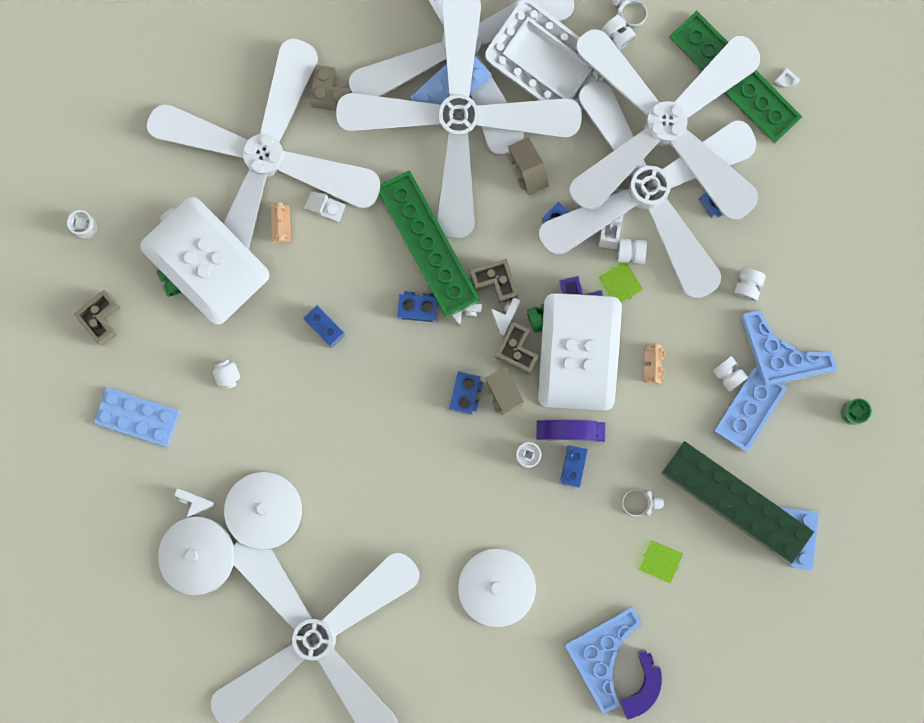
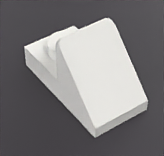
M311 191L304 209L339 223L346 204L328 198L326 194Z
M513 298L512 302H507L503 310L506 312V315L491 309L501 337L505 336L520 304V300Z
M474 304L451 317L460 327L462 313H466L465 315L469 317H477V314L481 315L482 304Z
M178 488L174 495L179 497L178 501L189 505L192 502L187 514L188 518L208 510L216 504L213 501Z

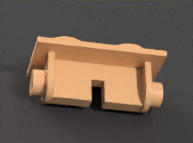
M283 203L271 205L272 243L291 242L290 205H283Z
M648 344L644 348V362H651V366H644V379H646V383H653L654 380V382L661 384V379L664 378L662 360H664L665 352L659 344H655V348L654 345Z

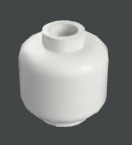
M226 359L214 365L215 368L212 370V374L219 387L225 386L226 389L237 385L236 381L240 379V374L234 362H229Z

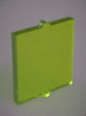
M622 263L615 268L611 267L610 271L599 277L609 295L618 298L620 302L626 299L630 300L633 295L643 290L627 263Z
M651 540L646 553L643 554L644 559L639 570L671 583L675 571L679 569L678 564L683 554Z

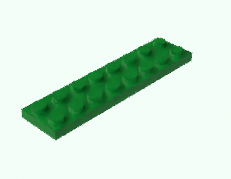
M697 10L669 36L701 71L729 43ZM757 70L724 92L774 144L802 118Z
M410 170L382 183L379 195L445 318L480 302L477 292Z

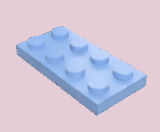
M476 55L474 57L470 94L492 75ZM447 64L411 95L410 98L416 102L441 105L445 99L450 97Z
M754 367L713 432L741 450L748 452L788 387L782 383L764 387L759 369Z
M106 387L94 424L168 447L180 411Z

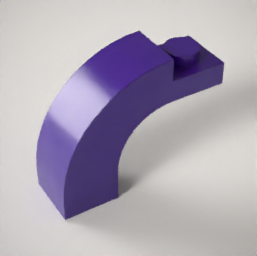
M537 420L536 440L605 442V422Z
M646 650L637 652L644 673V681L641 688L635 694L620 699L627 720L648 711L656 702L661 691V669L659 666L652 668L651 665L654 664L651 653L647 654Z

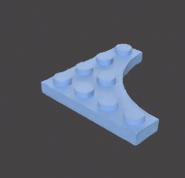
M761 310L742 314L741 318L764 387L837 370L831 351H799L784 340L781 341L772 333L773 330L767 324Z
M633 607L565 644L567 651L603 715L620 706L614 690L612 673L620 645L633 630L642 625Z

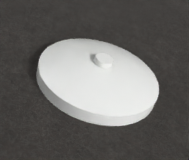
M257 472L245 476L231 488L224 505V517L230 533L241 544L252 549L269 550L283 545L295 534L301 522L302 504L297 490L288 480L274 473Z
M190 517L180 520L169 528L161 540L158 551L159 568L166 582L178 592L187 595L210 593L218 589L227 580L234 564L232 540L227 531L219 523L211 519Z
M489 549L472 557L464 566L458 583L459 598L465 611L475 621L490 627L508 626L523 618L531 608L536 592L535 578L529 565L519 555L504 549Z

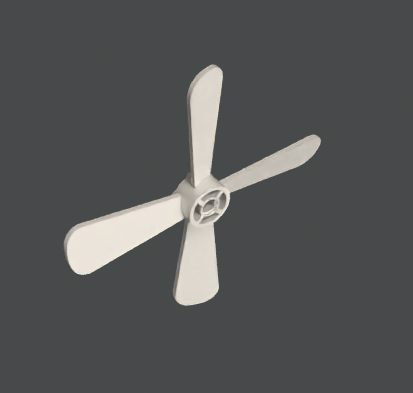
M443 0L450 97L445 99L441 105L349 93L340 98L336 109L337 122L343 129L348 131L442 124L443 128L449 132L437 221L445 236L451 238L466 237L473 231L475 225L468 133L476 125L557 137H571L580 129L582 118L579 104L573 99L568 98L478 106L474 100L469 98L481 12L480 0Z
M428 0L444 27L443 0ZM521 0L516 1L479 23L475 55L482 63L483 61L479 56L481 46L490 44ZM532 0L559 22L568 19L574 10V0ZM445 32L443 33L442 42L357 69L349 78L351 92L381 97L446 61ZM492 76L470 94L477 106L507 103ZM481 126L488 148L496 155L508 154V146L523 140L524 132Z
M590 30L578 39L576 47L580 57L647 116L643 131L573 180L569 191L570 196L578 205L585 209L598 208L656 145H672L723 216L730 220H739L754 209L758 202L756 188L686 129L687 118L757 69L760 63V53L749 38L736 36L731 39L675 102H659L609 36L603 31Z
M298 39L285 41L279 49L261 132L249 140L172 105L164 104L156 107L147 121V130L156 139L244 158V162L249 167V170L225 219L224 225L248 250L266 177L282 172L353 206L364 209L371 207L376 202L380 191L379 177L370 169L286 152L279 143L318 63L317 52L313 46Z
M599 81L584 86L579 93L580 104L611 149L615 151L633 138V135L613 90L609 85ZM743 121L731 122L703 141L708 148L730 166L748 159L756 149L755 136L749 125ZM681 157L664 169H660L657 166H646L643 159L630 173L632 178L628 184V189L609 196L598 208L585 209L581 207L546 221L539 229L538 237L543 247L552 254L561 255L567 253L636 206L640 209L649 210L682 290L687 296L694 299L705 297L716 290L721 283L719 269L667 199L670 189L696 179Z
M239 541L236 542L234 545L233 565L294 629L290 646L216 691L211 699V710L219 723H239L306 659L309 661H319L355 723H399L390 709L336 652L334 646L336 635L415 587L420 576L419 570L412 559L402 553H394L388 556L322 620L319 618L312 619L272 549L257 550L244 546Z

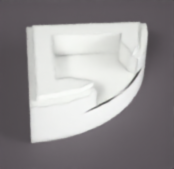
M786 68L773 83L782 88H789L798 84L800 79Z

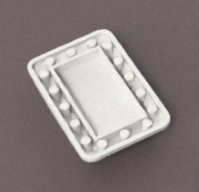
M521 0L485 52V58L492 66L536 100L573 99L579 104L581 111L583 110L579 101L581 89L592 82H602L604 79L578 54L576 46L580 37L532 0Z
M195 197L185 199L142 240L140 245L142 252L213 324L224 323L269 278L267 268Z
M563 293L547 295L543 311L538 401L542 406L604 411L613 407L616 392L622 309L618 298L613 296Z

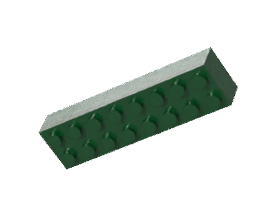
M686 441L682 443L661 473V475L789 565L795 561L814 533L809 527Z

